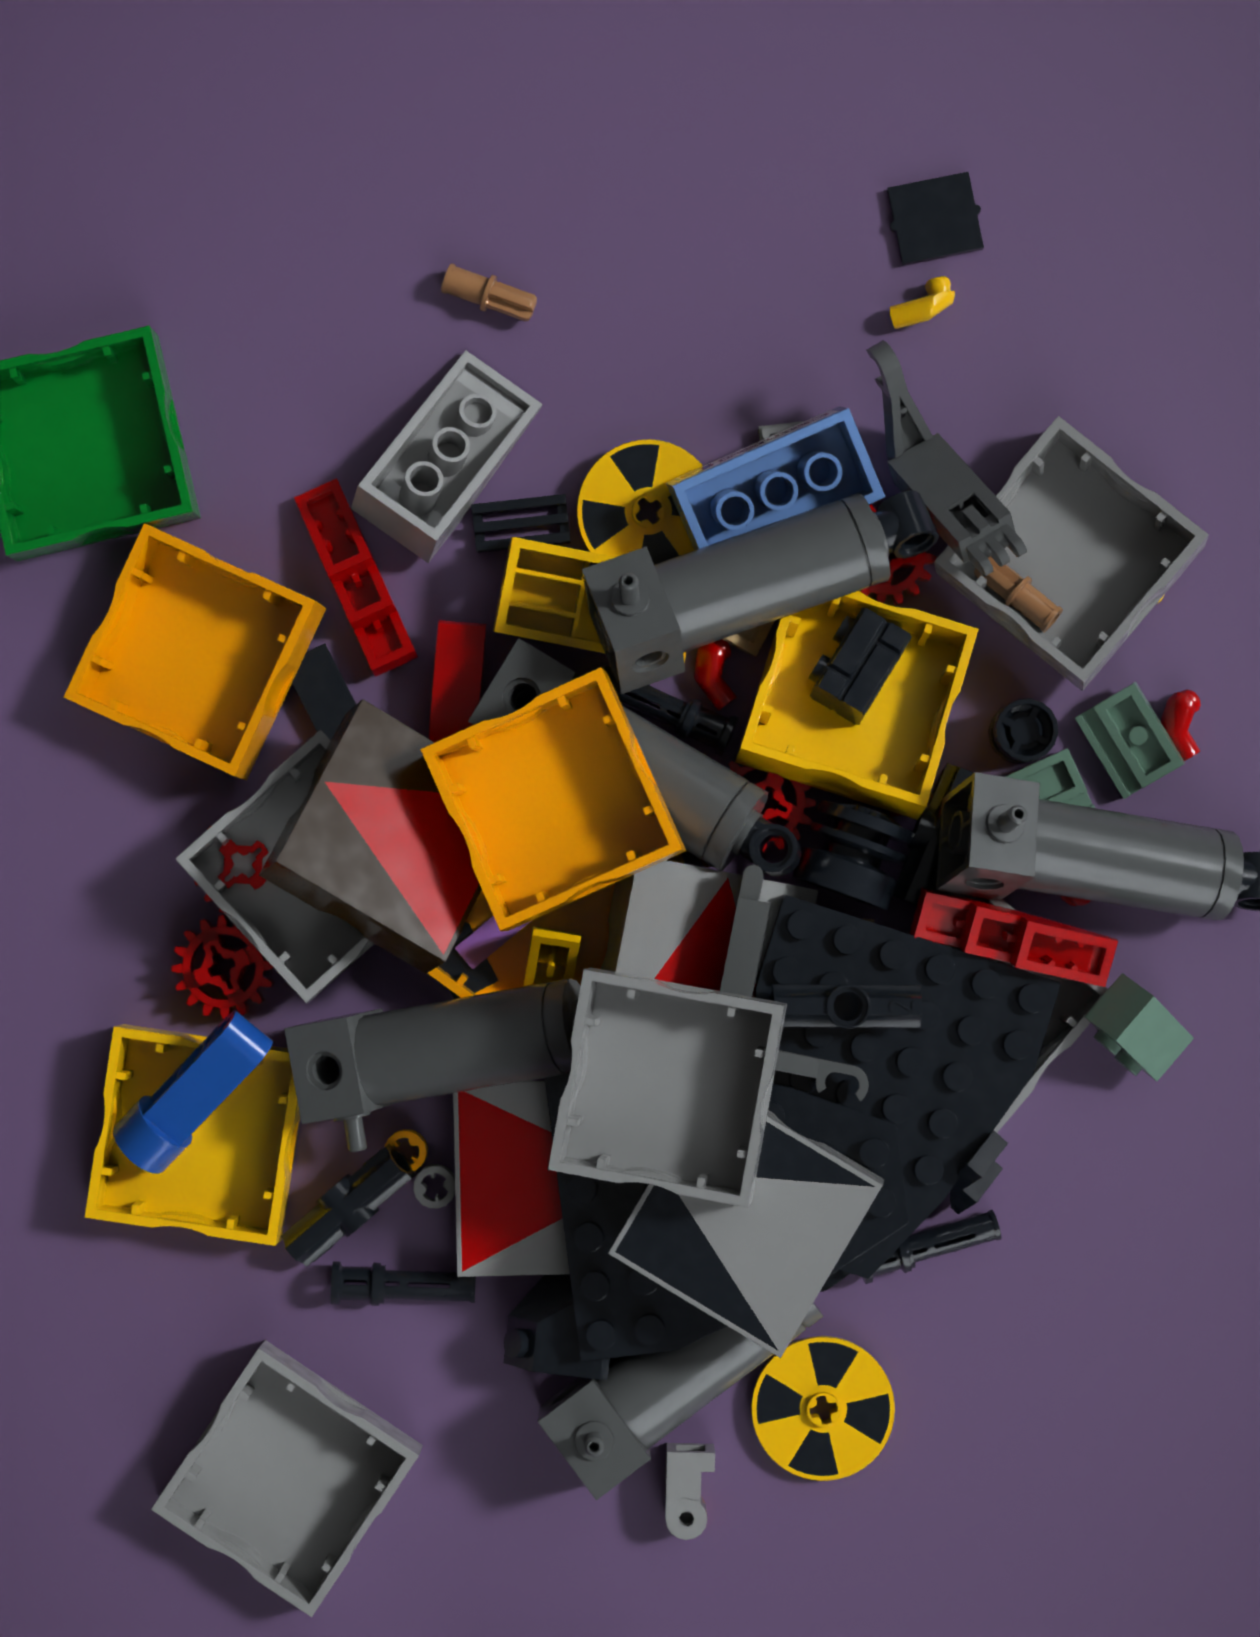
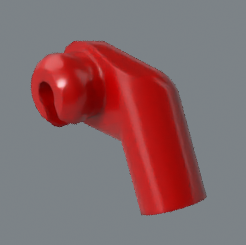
M723 639L699 647L694 669L695 681L718 711L737 698L722 678L725 660L731 656V647Z
M1188 689L1174 693L1167 700L1160 720L1184 761L1200 752L1188 729L1194 713L1200 709L1201 701L1194 691Z

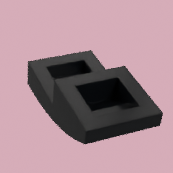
M994 1130L957 1174L960 1178L950 1191L951 1209L957 1214L976 1204L1003 1169L995 1160L1007 1146L1008 1142Z

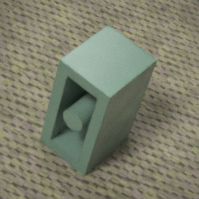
M1123 973L1085 1016L1098 1030L1093 1038L1112 1053L1117 1062L1134 1076H1137L1142 1070L1156 1082L1194 1039L1152 994Z

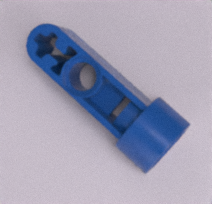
M237 1011L231 1012L152 1096L141 1097L114 1126L113 1136L120 1150L131 1162L141 1169L155 1174L164 1172L191 1144L192 1133L263 1060L270 1050L273 1040Z

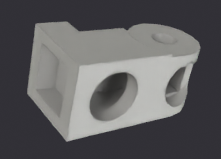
M667 1443L665 1519L671 1534L679 1539H694L701 1535L706 1528L707 1510L705 1501L701 1497V1472H715L714 1444Z

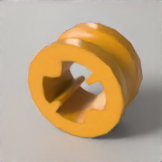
M413 1129L396 1131L388 1138L384 1147L388 1144L399 1147L401 1143L398 1139L408 1138L411 1146H418L419 1156L413 1155L411 1158L414 1163H411L412 1170L416 1171L427 1158L428 1146L426 1140L419 1132Z

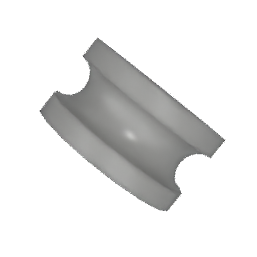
M431 1164L424 1167L417 1174L414 1181L413 1191L416 1199L428 1208L438 1209L446 1206L455 1195L454 1173L448 1167L441 1164ZM436 1173L446 1178L443 1187L448 1193L443 1198H440L437 1193L435 1199H432L425 1194L428 1186L423 1182V1179L429 1174L434 1179Z

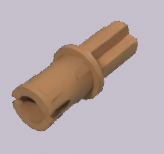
M452 263L447 269L441 287V293L450 294L480 305V311L485 312L489 308L524 322L529 321L533 316L537 304V297L535 295L498 282L496 275L492 274L490 278L457 267Z
M990 556L988 559L994 571L984 577L987 579V586L1006 601V606L1014 607L1045 633L1056 622L1063 609L1032 586V579L1029 576L1022 578L1008 565L1000 567ZM975 568L974 575L976 578H979L982 574Z

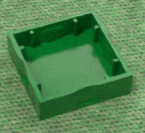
M150 325L85 340L59 352L25 354L0 360V532L6 556L18 562L140 533L144 523L158 529L201 519L159 336Z

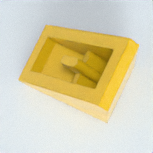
M533 926L523 987L569 978L574 979L581 935L579 933Z

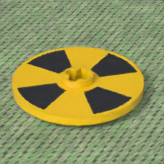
M660 440L631 441L615 447L604 454L587 473L577 500L578 527L589 552L618 557L647 546L655 565L694 551L666 483L703 465L681 447ZM642 498L648 503L655 500L659 503L660 508L655 512L658 520L653 524L648 519L640 522L636 518V514L641 510L638 502Z
M832 1336L803 1338L790 1343L781 1358L773 1355L757 1378L751 1404L756 1435L767 1454L788 1472L802 1478L819 1481L848 1477L870 1464L879 1455L889 1439L895 1414L893 1391L881 1365L871 1354L857 1344ZM825 1396L828 1403L836 1402V1408L829 1410L830 1418L827 1420H821L818 1413L810 1414V1408L817 1406V1397Z

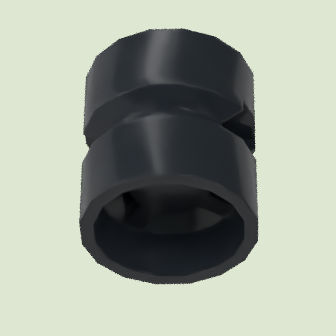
M1034 699L1016 700L999 709L991 719L988 729L989 742L995 753L1006 761L1027 763L1037 760L1046 755L1055 745L1058 736L1057 719L1052 710L1043 702Z

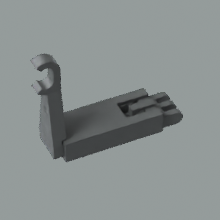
M882 340L866 349L870 358L877 364L881 374L875 381L882 390L887 463L893 483L901 492L917 491L920 493L941 538L963 563L970 561L984 577L994 571L988 559L990 556L1000 567L1010 562L1009 555L1004 548L1008 547L1016 557L1027 553L1024 542L1015 532L1011 512L939 433L931 434L907 390L900 362L890 345Z
M757 865L746 867L743 873L720 988L722 992L753 997L771 903L759 901L764 873ZM779 1050L776 1071L816 1078L818 1093L827 1088L825 1079L830 1073L837 1072L852 1075L859 1081V1088L855 1092L858 1099L862 1101L866 1096L869 1082L866 1073L860 1067Z

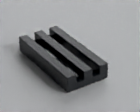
M565 494L471 504L477 553L508 550L510 538L485 541V532L557 524L560 526V533L517 538L552 545L571 543ZM550 507L558 508V514L483 522L482 516Z

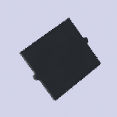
M969 171L887 188L893 218L890 230L896 232L902 265L983 250L984 245L978 220L981 207L975 205Z

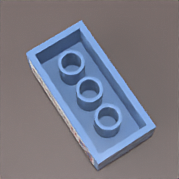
M840 406L666 483L694 550L822 505L839 501L842 498L857 493L862 494L868 504L885 497L850 409Z

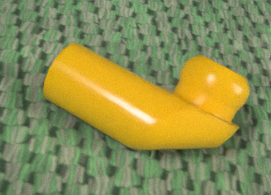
M946 276L929 279L925 284L928 296L890 306V316L894 328L899 329L929 321L953 304L955 291H951L950 279Z

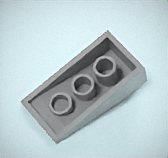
M465 350L359 483L351 509L429 563L470 509L471 504L478 498L538 414L543 404Z

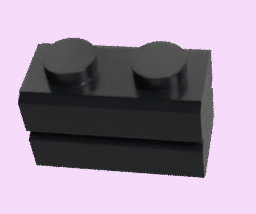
M862 607L855 619L847 615L832 639L840 644L832 658L823 654L808 678L816 683L810 696L813 700L830 710L836 711L838 715L853 724L860 725L912 636L895 624L888 623L885 618L868 608Z

